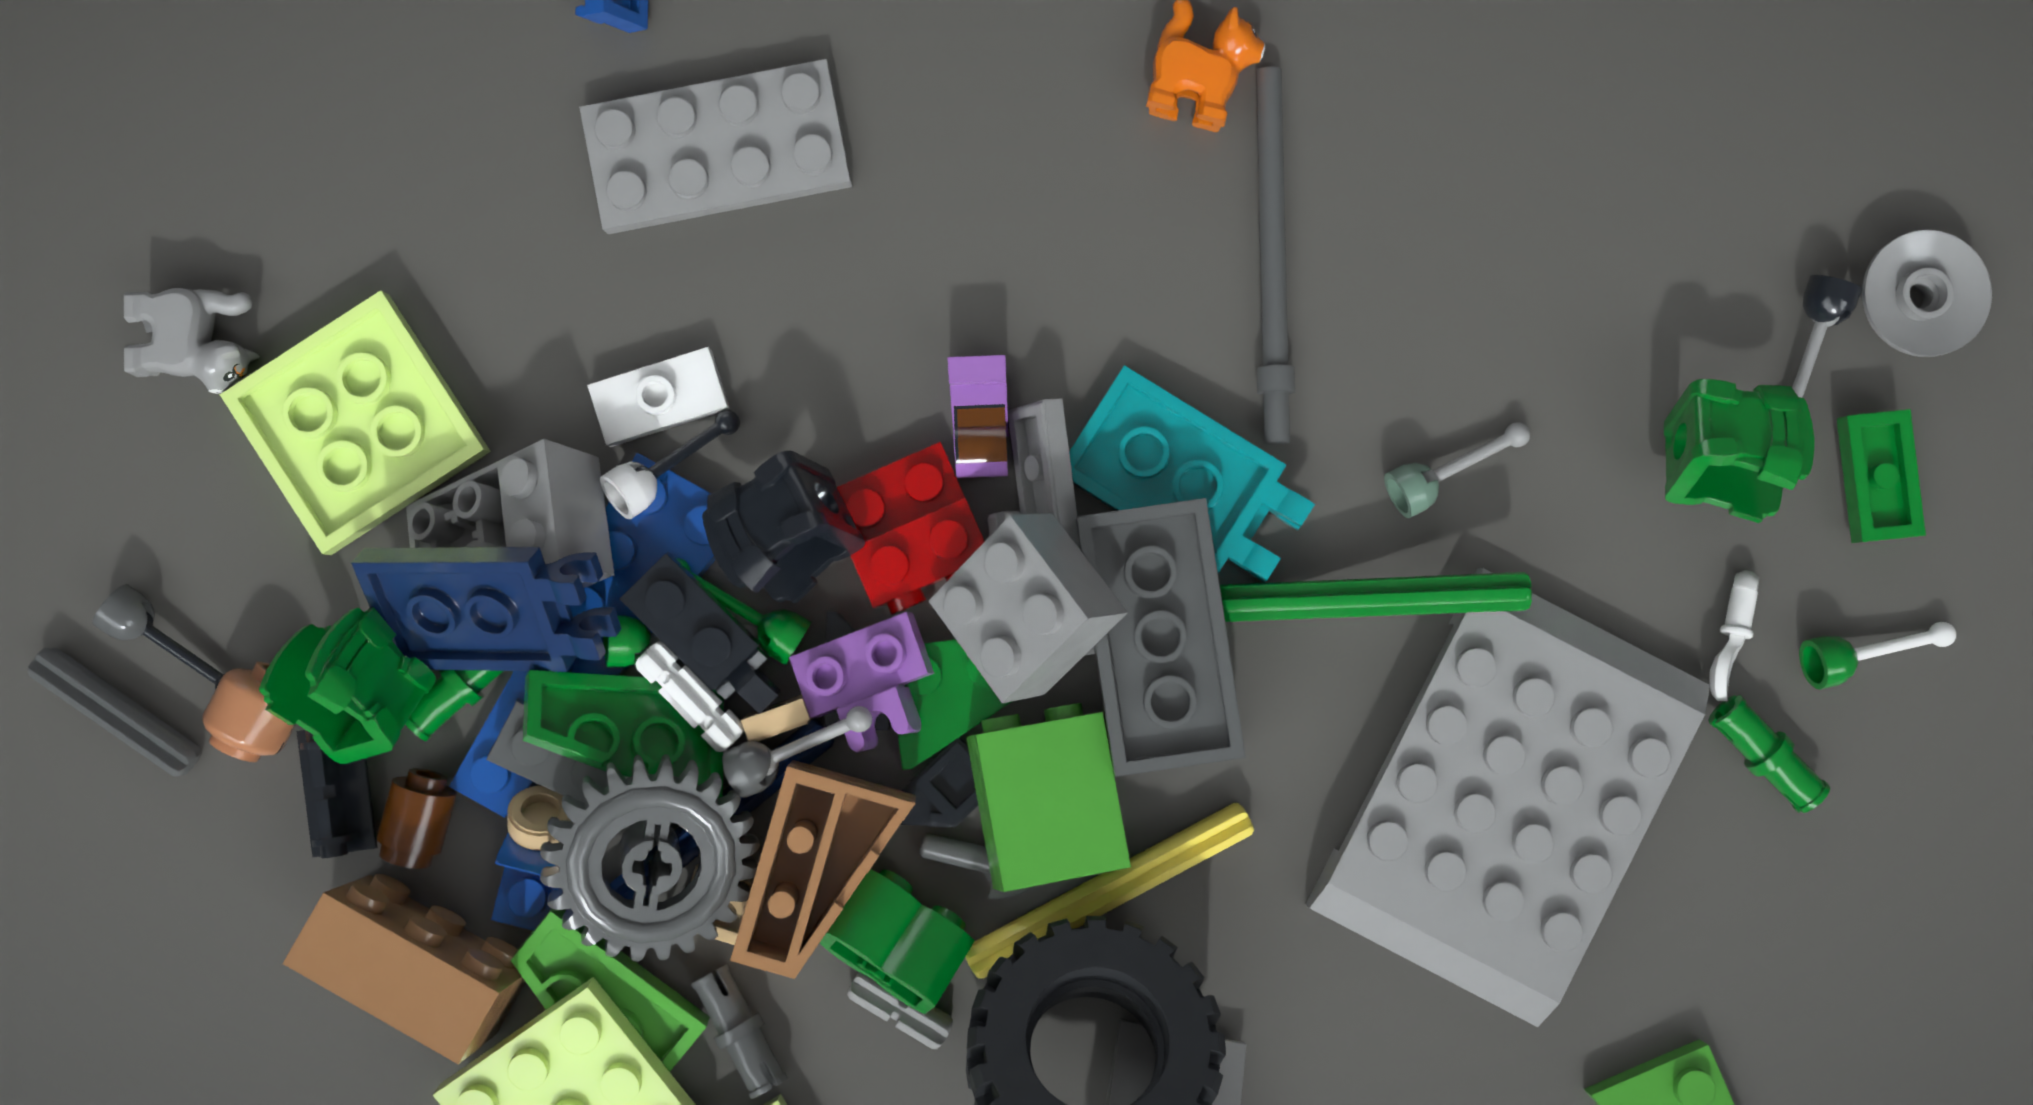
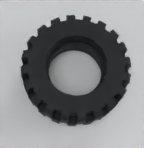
M1086 916L1084 926L1071 929L1067 918L1048 923L1045 936L1037 939L1036 935L1030 932L1014 943L1013 954L1008 959L999 957L988 971L985 987L977 992L971 1010L966 1044L968 1089H972L975 1099L974 1105H1068L1051 1094L1036 1076L1031 1061V1038L1036 1024L1045 1011L1060 1002L1079 997L1101 998L1125 1008L1140 1021L1152 1041L1155 1050V1068L1152 1079L1143 1094L1130 1105H1212L1218 1096L1223 1075L1219 1072L1220 1064L1226 1056L1225 1035L1216 1030V1023L1221 1013L1215 996H1203L1200 986L1205 977L1193 961L1182 967L1174 959L1178 949L1176 945L1163 936L1159 938L1155 945L1140 938L1144 928L1142 925L1125 920L1122 931L1107 929L1106 916Z

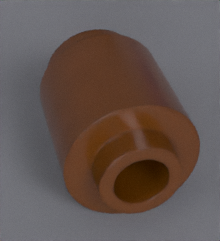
M412 768L409 769L407 776L392 779L377 834V841L382 844L379 853L381 859L407 868L423 869L431 866L433 856L440 854L442 851L457 796V791L446 785L447 776L432 770Z

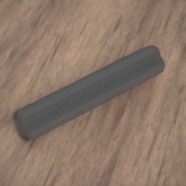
M42 649L28 666L27 671L32 679L171 776H185L201 757L202 751L198 745L60 649Z

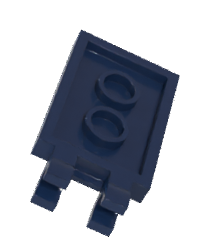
M540 547L364 548L351 562L369 607H374L396 633V636L392 639L394 644L404 656L408 658L416 657L430 670H539L567 672L577 657L585 660H601L606 653L601 637H616L622 629L615 607L593 608L583 611L574 617L572 615L569 605H582L587 598L582 583L599 582L604 575L596 552L575 553L553 563L545 564Z

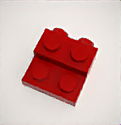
M941 441L837 487L857 529L860 530L866 542L863 548L851 555V559L872 607L878 609L887 605L891 615L927 600L922 589L944 579L947 582L985 542Z

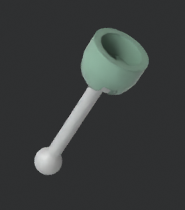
M1512 423L1506 428L1504 435L1435 470H1431L1429 466L1417 462L1401 465L1384 475L1388 495L1396 509L1405 518H1411L1427 510L1435 503L1439 495L1440 481L1508 446H1524L1530 439V430L1523 423Z

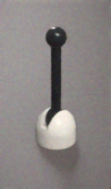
M731 410L721 411L715 418V424L649 468L636 462L617 465L600 477L601 487L606 497L622 516L627 519L634 518L647 509L655 500L658 488L657 478L721 434H734L740 427L738 415Z

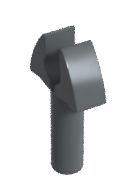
M926 833L921 839L919 853L922 858L983 872L991 883L988 893L989 899L1013 897L1035 887L1007 892L994 890L986 846Z

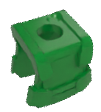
M1698 379L1691 382L1664 421L1666 451L1665 499L1670 503L1696 505L1702 502L1728 509L1729 515L1756 523L1762 522L1767 516H1775L1780 508L1783 488L1793 490L1798 479L1804 480L1811 473L1815 451V437L1806 400L1798 397L1791 386L1758 385L1753 391H1742L1736 389L1735 383L1723 380Z
M374 607L366 611L354 608L345 613L332 626L318 628L314 624H309L297 631L275 655L262 679L259 691L264 696V702L268 704L265 708L266 711L288 725L298 724L313 734V739L328 757L337 763L347 764L391 751L401 735L400 731L422 697L432 689L436 682V676L416 657L408 658L402 654L392 641L396 633Z

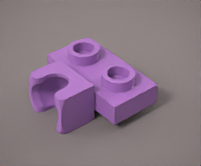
M904 612L789 657L810 718H818L837 711L839 719L842 720L846 718L849 710L856 706H863L871 712L872 724L868 730L859 733L850 730L845 733L848 745L854 752L860 753L876 748L878 736L875 730V722L881 713L888 717L893 730L897 734L917 733L921 730L922 724L911 691L909 687H905V684L934 674L913 613Z

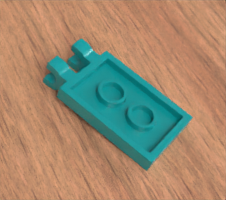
M1125 365L1069 451L1073 485L1115 511L1206 498L1217 573L1220 572L1227 559H1229L1242 570L1265 583L1281 558L1251 541L1262 521L1270 511L1278 519L1298 531L1315 506L1310 500L1277 482L1286 464Z

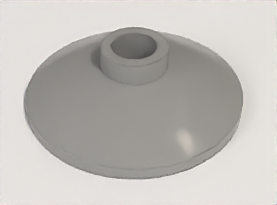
M1918 230L1891 240L1875 254L1864 275L1862 302L1871 327L1889 346L1912 356L1935 357L1962 348L1980 332L1991 309L1992 285L1983 260L1965 241L1942 231ZM1911 287L1918 289L1923 296V303L1920 308H1917L1911 301Z

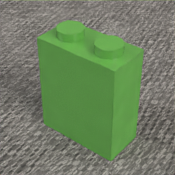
M1081 703L1044 709L1046 722L1021 726L1019 714L981 721L983 733L966 737L994 890L1007 892L1131 867L1103 712L1083 715Z

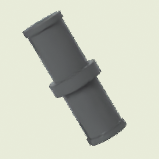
M728 963L691 984L719 1034L714 1037L719 1050L726 1047L749 1091L750 1098L754 1099L771 1090V1086H777L784 1082L788 1077L782 1071L760 1029L765 1023L759 1012L754 1015L752 1014L730 972Z

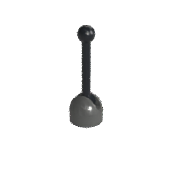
M124 584L111 593L99 607L92 622L98 629L118 640H132L144 635L214 683L216 690L224 674L154 627L155 614L153 606L143 594L128 584Z

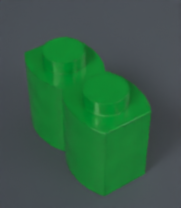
M870 869L819 944L848 966L872 978L879 986L901 1002L926 1014L938 1003L975 940L964 931L966 924L957 914L938 905L930 909L911 895L913 892L912 886L904 878L889 870L883 869L877 873Z

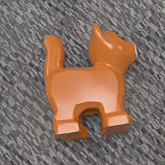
M1176 0L1173 3L1174 15L1164 27L1154 55L1153 82L1149 88L1146 107H1149V114L1177 121L1179 110L1177 108V99L1180 97L1196 101L1192 126L1212 132H1219L1220 128L1225 126L1227 119L1225 107L1235 90L1239 73L1244 68L1261 61L1265 51V43L1258 37L1253 24L1239 17L1237 7H1233L1227 13L1225 19L1217 28L1213 39V50L1185 39L1184 36L1194 18L1193 7L1189 0Z

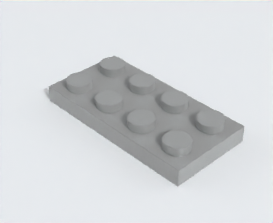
M827 59L579 107L602 229L607 234L852 187Z

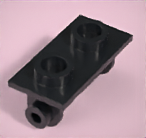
M307 730L296 731L312 858L320 856L321 859L347 855L348 852L378 848L366 758L347 764L337 763L328 757L317 745L312 737L313 734Z

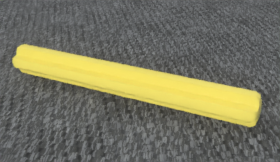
M1233 803L1133 856L1130 858V868L1104 872L976 940L965 957L968 965L978 979L987 977L988 971L999 957L1008 959L1013 954L1014 943L1028 933H1033L1038 939L1046 935L1048 923L1066 918L1070 922L1071 929L1083 926L1086 916H1101L1251 836L1254 832L1251 819L1244 807L1239 803Z

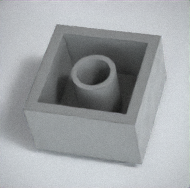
M1052 513L1009 515L929 600V603L1002 703L1045 695L1128 613Z

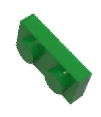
M1911 409L1848 415L1836 418L1851 543L1926 536Z

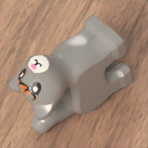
M172 288L157 294L150 292H125L124 319L128 323L142 321L146 333L152 332L151 342L146 344H129L125 346L124 371L136 377L158 376L160 373L181 377L195 376L203 382L209 392L215 394L223 393L243 378L247 373L249 363L258 360L260 356L254 351L245 349L230 341H211L215 313L227 316L241 315L251 309V297L244 292L227 295L216 290H189L184 288Z

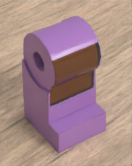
M1005 355L947 357L957 478L1008 476L1006 437H1009Z

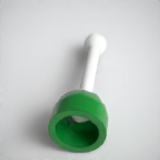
M1937 622L1930 627L1929 631L1859 648H1854L1850 642L1839 636H1821L1802 642L1799 650L1800 665L1809 684L1815 689L1821 690L1845 683L1855 673L1859 660L1931 643L1939 647H1946L1955 641L1956 630L1947 622Z

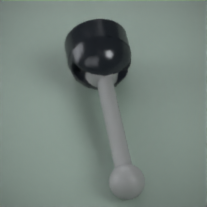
M1810 276L1803 295V308L1815 324L1792 386L1798 397L1803 398L1827 327L1838 325L1850 318L1862 292L1860 286L1831 276Z

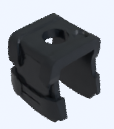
M787 450L772 456L753 472L756 477L746 484L741 485L740 482H733L708 495L707 509L703 512L702 519L712 553L720 568L734 586L743 588L747 585L756 593L764 587L775 601L783 602L788 600L792 601V603H798L818 583L816 577L831 563L851 556L863 548L866 542L860 530L857 529L836 487V482L830 470L794 451Z

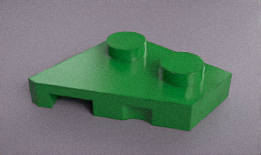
M957 640L924 643L934 674L905 684V687H909L922 725L921 730L917 733L898 734L902 770L914 768L980 724L982 720H986L1011 703H1002Z

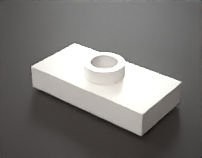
M709 347L587 385L605 443L609 447L730 409L712 350Z

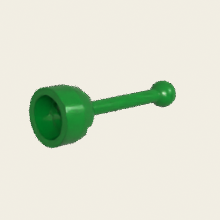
M676 558L724 607L756 625L758 631L757 639L760 642V647L773 659L783 665L787 664L789 657L792 656L812 623L811 621L796 612L786 609L773 610L768 614L762 615L694 574L685 560Z

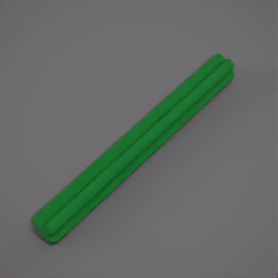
M1525 572L1219 585L1225 622L1523 611L1529 609L1532 603L1531 580L1529 574Z

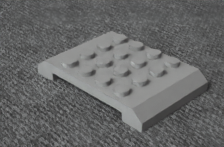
M1477 568L1474 574H1484L1492 572L1486 570L1485 568ZM1532 593V603L1527 610L1453 614L1449 625L1453 627L1340 849H1333L1305 905L1457 986L1539 1027L1560 1004L1705 716L1710 685Z

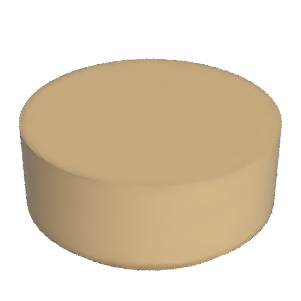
M544 786L529 787L517 793L510 801L507 810V829L513 841L526 849L540 851L543 842L560 843L549 833L547 824L551 817H557L563 821H571L562 808L563 795Z

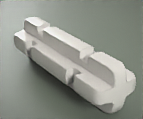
M662 641L654 643L638 658L635 663L636 669L651 684L656 680L662 686L658 692L693 728L697 725L701 726L705 731L701 736L715 751L722 752L729 748L744 732L740 719L730 709L724 713L719 707L722 701L686 665L681 668L675 662L679 658Z

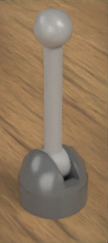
M863 706L853 707L849 710L845 719L775 750L758 741L743 742L723 753L722 763L726 778L732 789L738 792L741 797L747 798L757 794L773 784L779 772L780 761L850 730L858 733L868 730L872 724V714Z

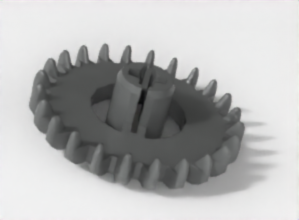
M637 754L634 757L632 775L629 778H625L613 762H609L607 764L608 786L605 788L595 783L588 775L584 776L582 779V789L587 801L584 803L575 800L571 795H564L562 798V808L571 821H563L557 817H551L547 824L548 831L560 843L547 841L543 842L540 847L541 857L545 861L556 865L544 867L540 873V880L548 887L559 888L549 893L547 904L554 910L569 909L562 916V927L567 930H575L585 925L586 927L581 935V943L583 945L592 946L604 938L606 939V956L614 957L624 946H628L631 949L632 961L635 962L643 959L648 948H654L659 960H667L670 955L671 945L676 943L685 953H691L695 950L693 936L696 934H700L708 940L716 939L718 932L714 921L718 919L731 923L737 919L736 909L730 901L743 902L748 900L751 891L750 887L745 882H741V880L755 877L758 867L754 859H744L756 853L760 843L754 834L742 836L753 825L752 814L746 810L742 811L739 815H733L740 805L741 798L739 793L732 789L727 795L717 799L722 786L719 773L713 772L708 780L698 785V767L694 760L688 762L679 777L673 776L671 759L668 754L662 756L655 774L648 773L642 757ZM671 822L678 824L693 836L700 850V863L694 879L681 893L665 901L658 902L659 895L670 890L678 882L682 873L679 841L673 827L670 826ZM626 827L628 828L624 831L620 841L623 878L627 886L634 891L633 900L624 898L610 887L602 872L601 862L608 843ZM655 830L658 850L655 851L653 860H649L648 876L650 885L648 898H644L646 879L643 860L646 859L648 850H652Z

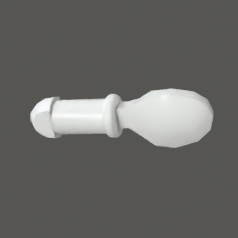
M1744 570L1736 573L1733 587L1731 588L1725 624L1720 627V632L1729 636V641L1715 656L1709 671L1710 691L1717 701H1728L1729 678L1733 663L1745 639H1751L1754 634L1751 627L1758 596L1759 577L1753 571Z

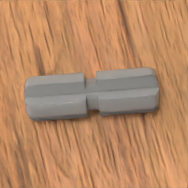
M860 972L857 973L848 989L847 995L850 1000L886 1022L891 1017L897 1021L896 1028L931 1049H938L952 1029L953 1019L950 1015L936 1007L923 1014L901 1002L879 986L872 978Z

